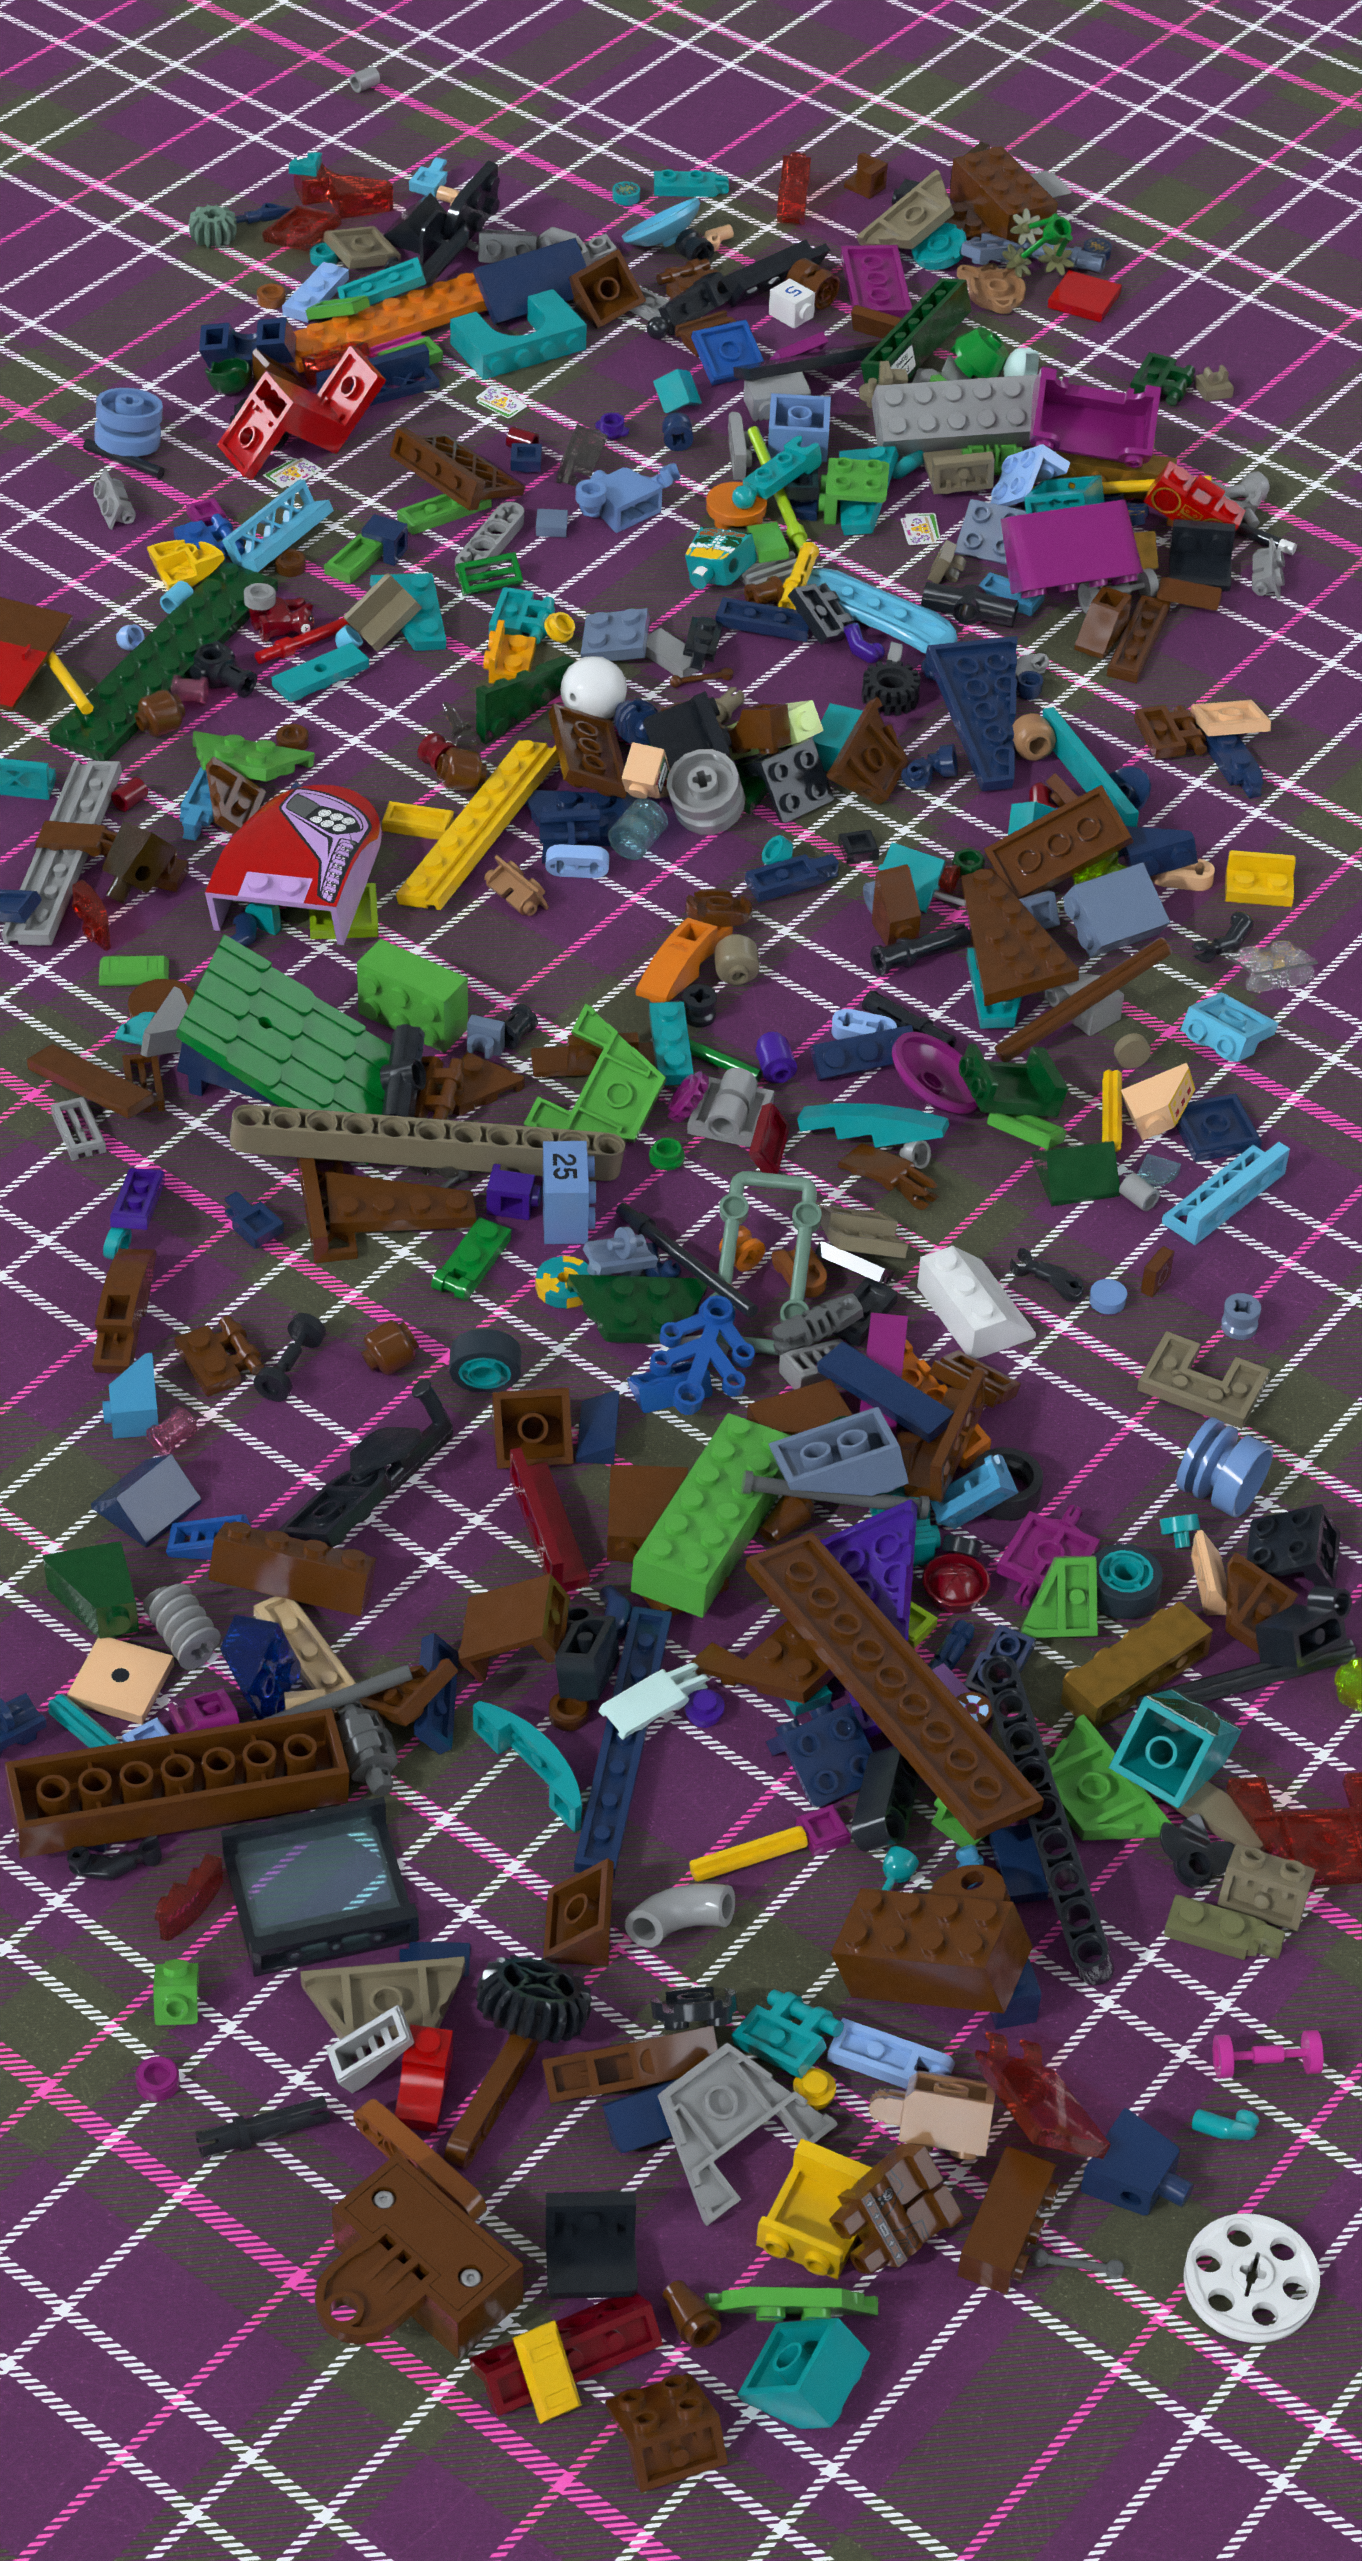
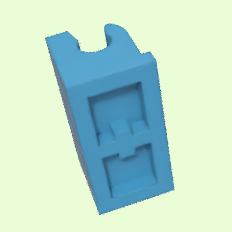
M997 1454L994 1457L989 1455L984 1458L985 1464L951 1483L942 1503L930 1500L938 1524L957 1529L1018 1493L1002 1455Z

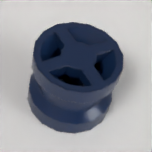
M672 413L664 418L662 431L666 447L673 451H683L689 448L693 443L694 437L690 418L683 413Z

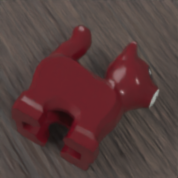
M276 597L275 605L267 610H253L249 608L251 624L255 631L260 630L259 637L263 643L268 642L272 637L284 636L292 631L303 634L314 627L313 605L310 603L306 604L305 599L302 597L285 600Z

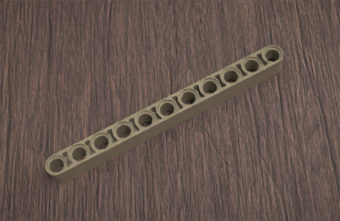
M250 1104L238 1106L233 1110L229 1140L230 1145L235 1150L250 1154L491 1172L493 1164H500L501 1170L535 1176H543V1141H587V1156H594L595 1177H589L588 1179L611 1181L620 1175L625 1150V1142L620 1136L606 1132Z

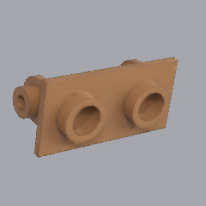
M496 855L494 857L499 866L495 870H489L484 877L486 885L503 899L513 891L506 898V901L521 915L532 916L537 911L539 904L546 910L549 908L542 896L545 894V890L533 878L529 881L523 877L524 873L513 861L510 860L506 863L499 856Z

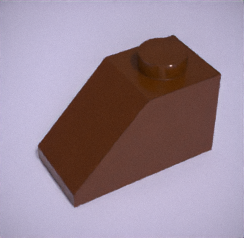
M906 864L877 871L872 924L887 946L896 943V940L902 937L909 938L910 940L919 938L921 913L909 866Z

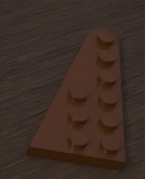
M992 868L979 869L974 873L961 876V889L965 909H967L968 924L971 930L976 966L979 970L984 1006L1079 981L1078 967Z

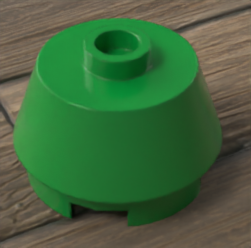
M978 327L957 337L956 343L950 349L951 352H956L957 354L954 362L969 378L973 375L978 378L1000 377L1009 356L1002 339L996 333L990 332L984 327Z

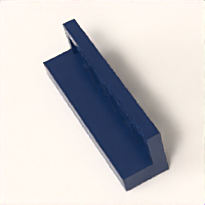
M425 344L368 359L386 379V382L370 406L440 387L439 379L429 368V349ZM335 368L316 373L317 394ZM425 377L427 380L416 381L413 379ZM396 385V386H400V387L393 389V388H388V387H386V386Z

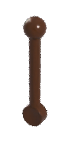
M725 667L721 672L688 677L674 675L670 678V685L678 688L684 683L718 678L731 680L733 679L734 671L731 668Z

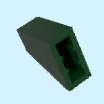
M121 1541L43 1555L48 1591L97 1637L101 1639L139 1632L136 1600Z

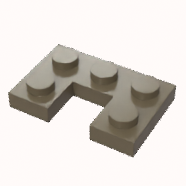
M1166 1331L1139 1378L1137 1390L1210 1418L1215 1417L1226 1424L1242 1429L1269 1379L1270 1369L1235 1357L1223 1381L1190 1370L1199 1354L1200 1343Z

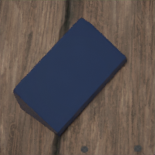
M611 1391L582 1401L576 1462L614 1464L620 1391Z
M678 2079L602 2105L611 2143L620 2153H626L672 2137L658 2095Z

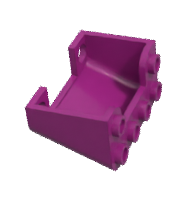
M1126 500L1023 514L1000 519L1011 594L1021 593V599L1048 594L1047 588L1058 586L1059 592L1077 590V583L1089 582V588L1108 585V579L1111 580V585L1137 581V574L1143 573Z

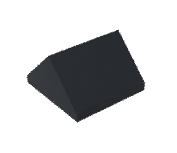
M430 192L407 208L383 236L393 247L419 254V237L424 223L436 210L448 213Z

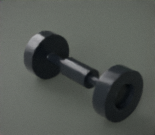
M295 1314L288 1324V1333L295 1343L288 1345L278 1361L279 1368L263 1367L255 1376L253 1381L254 1387L264 1398L275 1402L286 1400L293 1385L285 1372L291 1371L301 1355V1346L308 1348L318 1347L326 1336V1329L323 1323L310 1314Z

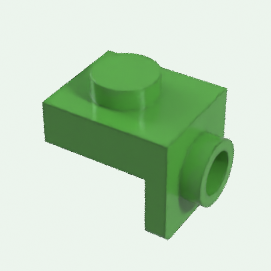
M173 1959L166 1961L164 1964L155 1965L153 1995L156 2025H187L198 2022V1963H188L185 1960Z

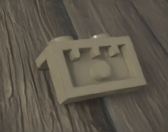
M1237 1844L1226 1868L1217 1906L1298 1931L1316 1870L1295 1860H1286L1264 1853L1255 1847Z

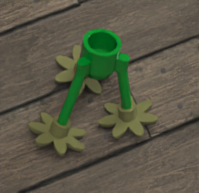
M1027 208L1023 210L1022 217L1014 214L1013 220L1017 226L1011 228L1010 232L1020 234L1018 237L1019 245H1022L1027 239L1032 246L1026 251L1023 248H1019L1016 252L1013 245L1008 244V251L1002 252L1003 257L1009 261L1006 268H1014L1018 278L1022 276V273L1030 276L1031 272L1027 266L1032 262L1028 259V256L1042 246L1046 255L1039 256V262L1048 263L1046 267L1047 273H1050L1056 267L1059 275L1063 276L1065 274L1064 267H1074V263L1066 259L1072 254V251L1065 250V248L1073 240L1072 235H1070L1071 225L1067 219L1058 216L1056 213L1042 220H1039V215L1030 218ZM1043 233V237L1036 242L1034 235H1041ZM1048 243L1050 245H1054V248L1051 249L1049 246L1044 244Z

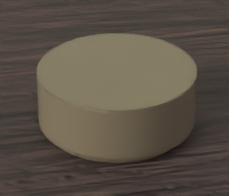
M1137 1033L1122 1037L1114 1047L1116 1059L1122 1067L1127 1069L1143 1065L1151 1053V1048L1144 1036Z

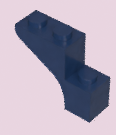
M1125 825L1134 843L1095 864L1124 857L1128 867L1143 862L1149 876H1154L1198 863L1195 838L1193 833L1188 830L1143 828Z

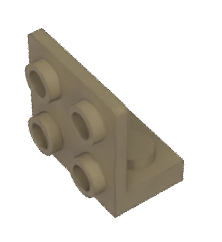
M961 449L923 453V461L933 494H950L952 492L979 491L981 489L993 488L995 461L993 452L962 455Z

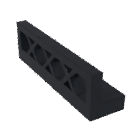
M805 239L724 276L718 282L717 287L722 294L725 292L731 293V299L727 302L733 308L786 281L792 265L802 258H807L820 265L830 249L826 243L812 249Z

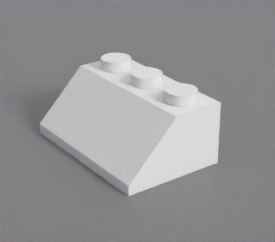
M954 1246L920 1257L917 1287L965 1354L978 1359L1036 1337V1332L981 1259Z

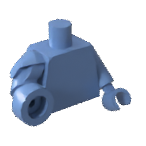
M675 463L659 469L660 474L654 477L643 476L624 467L610 474L597 470L590 479L583 480L576 485L575 500L579 504L584 516L594 518L601 516L612 530L618 533L660 513L662 508V489L672 485L673 481L679 480L681 475Z

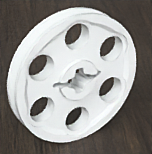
M1233 2214L1219 2218L1204 2227L1190 2245L1183 2275L1186 2295L1198 2316L1217 2332L1232 2339L1250 2343L1276 2341L1297 2331L1310 2317L1320 2287L1319 2267L1311 2248L1305 2240L1284 2223L1257 2214ZM1232 2231H1242L1250 2237L1251 2243L1245 2247H1238L1228 2240L1227 2235ZM1276 2244L1287 2245L1294 2252V2257L1290 2260H1279L1273 2256L1270 2248ZM1201 2256H1211L1219 2262L1220 2269L1215 2272H1205L1198 2267L1196 2260ZM1258 2259L1257 2279L1251 2286L1249 2296L1246 2297L1245 2291L1248 2283L1246 2276L1248 2272H1251L1254 2260ZM1289 2283H1297L1303 2286L1307 2296L1300 2300L1291 2299L1284 2293L1283 2286ZM1214 2295H1223L1232 2302L1233 2307L1226 2312L1216 2311L1210 2306L1208 2299ZM1257 2309H1267L1275 2315L1276 2322L1269 2326H1263L1254 2320L1252 2313Z

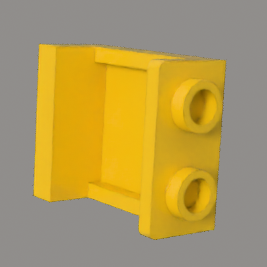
M801 2138L794 2151L791 2171L767 2217L762 2216L758 2223L756 2246L763 2248L765 2252L773 2257H785L804 2265L813 2274L827 2275L838 2280L859 2235L857 2233L850 2240L841 2238L833 2229L829 2219L842 2206L837 2196L846 2189H851L872 2167Z

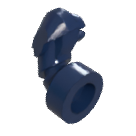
M940 745L936 753L928 754L927 759L923 756L920 759H915L907 768H903L901 773L903 782L907 787L914 790H921L930 786L934 772H938L943 778L958 776V758L955 745Z

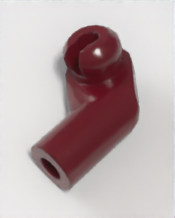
M1038 782L1029 790V802L1036 801L1053 808H1059L1050 803V793H1052V790L1047 784Z

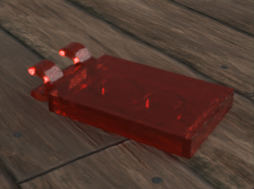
M987 2031L985 2037L990 2043L989 2051L976 2050L975 2052L976 2060L980 2063L978 2070L1034 2145L1104 2159L1111 2144L1056 2071L1043 2067L1040 2044L1021 2039L1019 2044L1024 2050L1023 2059L1008 2056L1007 2038L1002 2034Z

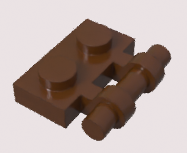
M707 258L702 260L693 259L687 261L684 266L666 268L664 272L656 275V280L659 285L668 283L666 285V294L673 299L692 286L702 276L718 271L716 269L709 270L711 266Z
M1166 705L1135 709L1134 720L1154 759L1185 755L1187 746L1194 750L1196 755H1202L1207 751L1205 736L1200 729L1196 728V719L1190 711H1187L1185 706L1179 705L1171 713Z
M422 1056L421 1062L426 1072V1085L423 1090L417 1092L414 1117L427 1118L429 1112H434L432 1119L447 1120L448 1115L453 1114L456 1104L453 1099L456 1089L462 1085L464 1079L462 1070L465 1063L461 1059L452 1058L449 1068H443L444 1063L438 1056ZM437 1085H443L440 1095H434Z
M230 1315L220 1319L219 1326L223 1330L220 1333L214 1334L209 1325L174 1338L175 1349L207 1397L240 1385V1372L249 1369L250 1373L256 1376L259 1370L264 1367L261 1362V1353L255 1345L249 1344L246 1339L247 1333L239 1322H235ZM234 1347L237 1354L229 1357L225 1350Z

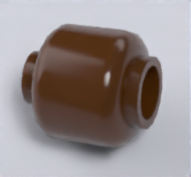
M160 690L141 698L138 702V712L135 713V720L140 730H146L151 736L156 738L178 730L182 725V719L186 717L185 708L179 696L175 693L171 694L167 690Z
M452 747L445 754L440 755L436 775L437 779L441 780L444 788L472 793L479 783L483 784L485 782L487 765L482 764L481 756L478 752Z
M388 1320L364 1336L363 1342L366 1350L362 1351L361 1355L372 1372L379 1369L383 1374L390 1376L415 1360V1349L419 1345L404 1322L398 1324L394 1320Z

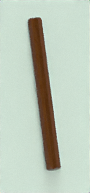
M1163 937L1156 939L994 1047L997 1057L1002 1062H1009L1171 955L1170 945Z

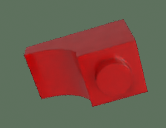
M410 2024V2031L415 2043L404 2051L400 2087L394 2115L409 2129L437 2133L453 2063V2030Z

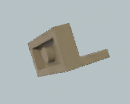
M386 573L344 615V619L378 652L422 607L389 573Z

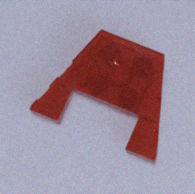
M1362 1772L1346 1773L1342 1784L1350 1808L1275 1811L1265 1777L1229 1778L1226 1786L1228 1795L1271 1855L1286 1860H1295L1305 1866L1314 1868L1316 1871L1311 1886L1362 1883Z

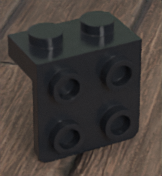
M706 691L694 695L689 701L650 715L643 721V726L651 746L665 750L670 770L673 764L684 754L698 749H713L726 755L730 754L728 747L732 746L731 738L726 728H720L716 718L720 715L719 708L713 697L708 698Z
M635 2191L546 2193L547 2293L551 2298L633 2297L637 2294Z

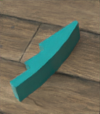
M835 1103L804 1106L797 1118L800 1132L834 1127L837 1140L872 1135L875 1148L942 1138L949 1127L948 1118L915 1109L881 1104Z

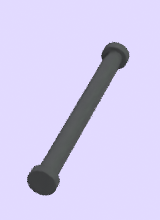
M747 1470L743 1473L741 1484L742 1494L750 1495L751 1491L882 1510H888L912 1499L918 1506V1519L926 1520L929 1512V1496L921 1495L919 1499L880 1493L867 1496L790 1490L785 1480L755 1476L753 1471Z

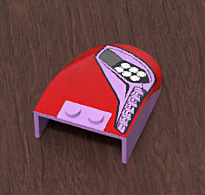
M323 784L298 787L268 801L231 837L214 868L205 891L213 930H221L232 900L331 911L337 944L344 945L381 844L380 821L373 805L365 797L353 790Z

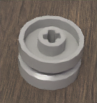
M698 749L684 754L673 764L668 773L667 790L677 819L687 830L699 835H714L729 829L739 820L744 810L745 794L736 766L726 754L713 749Z

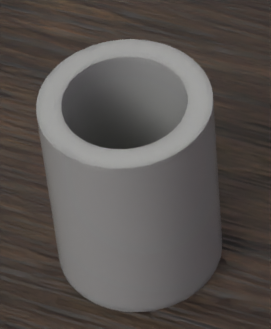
M370 66L353 73L349 77L350 85L357 93L374 87L380 83L379 72L375 67Z
M1136 1173L1129 1174L1119 1188L1120 1194L1143 1211H1149L1153 1208L1160 1197V1191Z

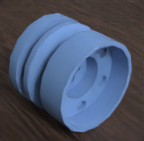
M1211 1417L1201 1426L1188 1445L1177 1472L1176 1485L1178 1489L1184 1492L1193 1491V1496L1198 1499H1204L1212 1492V1506L1232 1517L1238 1518L1251 1505L1268 1474L1274 1453L1273 1447L1250 1435H1246L1237 1444L1238 1429L1233 1426L1225 1428L1223 1421Z

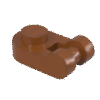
M796 1245L793 1250L786 1252L784 1249L772 1252L771 1255L775 1270L783 1275L790 1288ZM810 1248L806 1281V1298L821 1295L825 1291L827 1283L826 1269L812 1248Z

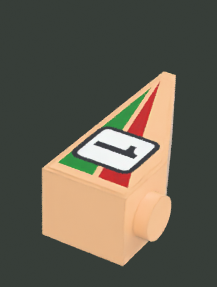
M632 742L621 778L626 792L640 799H646L647 796L660 798L669 795L667 778L670 768L665 750Z

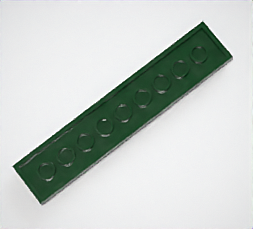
M224 560L194 590L190 597L179 607H176L86 696L93 705V711L85 715L77 706L74 707L49 732L50 743L96 761H108L140 729L135 720V713L138 712V702L140 699L160 690H167L171 694L176 693L192 677L190 668L194 666V655L202 645L213 643L214 641L224 645L251 618L249 608L244 604L245 588L251 584L264 583L273 587L277 592L278 580Z

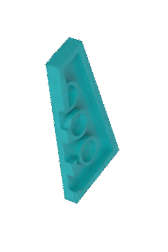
M877 446L867 449L839 451V458L846 457L856 460L876 459L889 463V486L899 456L896 446ZM840 500L841 528L844 536L873 533L883 503Z

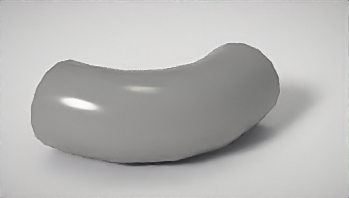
M689 1884L672 1887L648 1897L629 1913L625 1920L627 1935L637 1945L650 1948L660 1944L670 1933L682 1928L693 1926L727 1927L733 1918L735 1910L734 1890L732 1886L722 1884Z

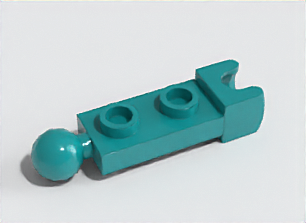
M796 436L787 442L781 453L742 480L743 485L736 487L732 493L734 505L739 509H748L755 503L756 496L767 500L801 474H810L820 467L822 454L819 444L813 443L808 447H801L802 436Z

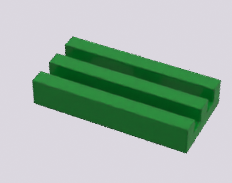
M516 552L455 565L456 573L459 575L458 582L462 587V597L503 589V587L522 585L524 582ZM507 562L512 564L511 567L467 576L465 572ZM510 574L515 575V577L469 586L470 582Z

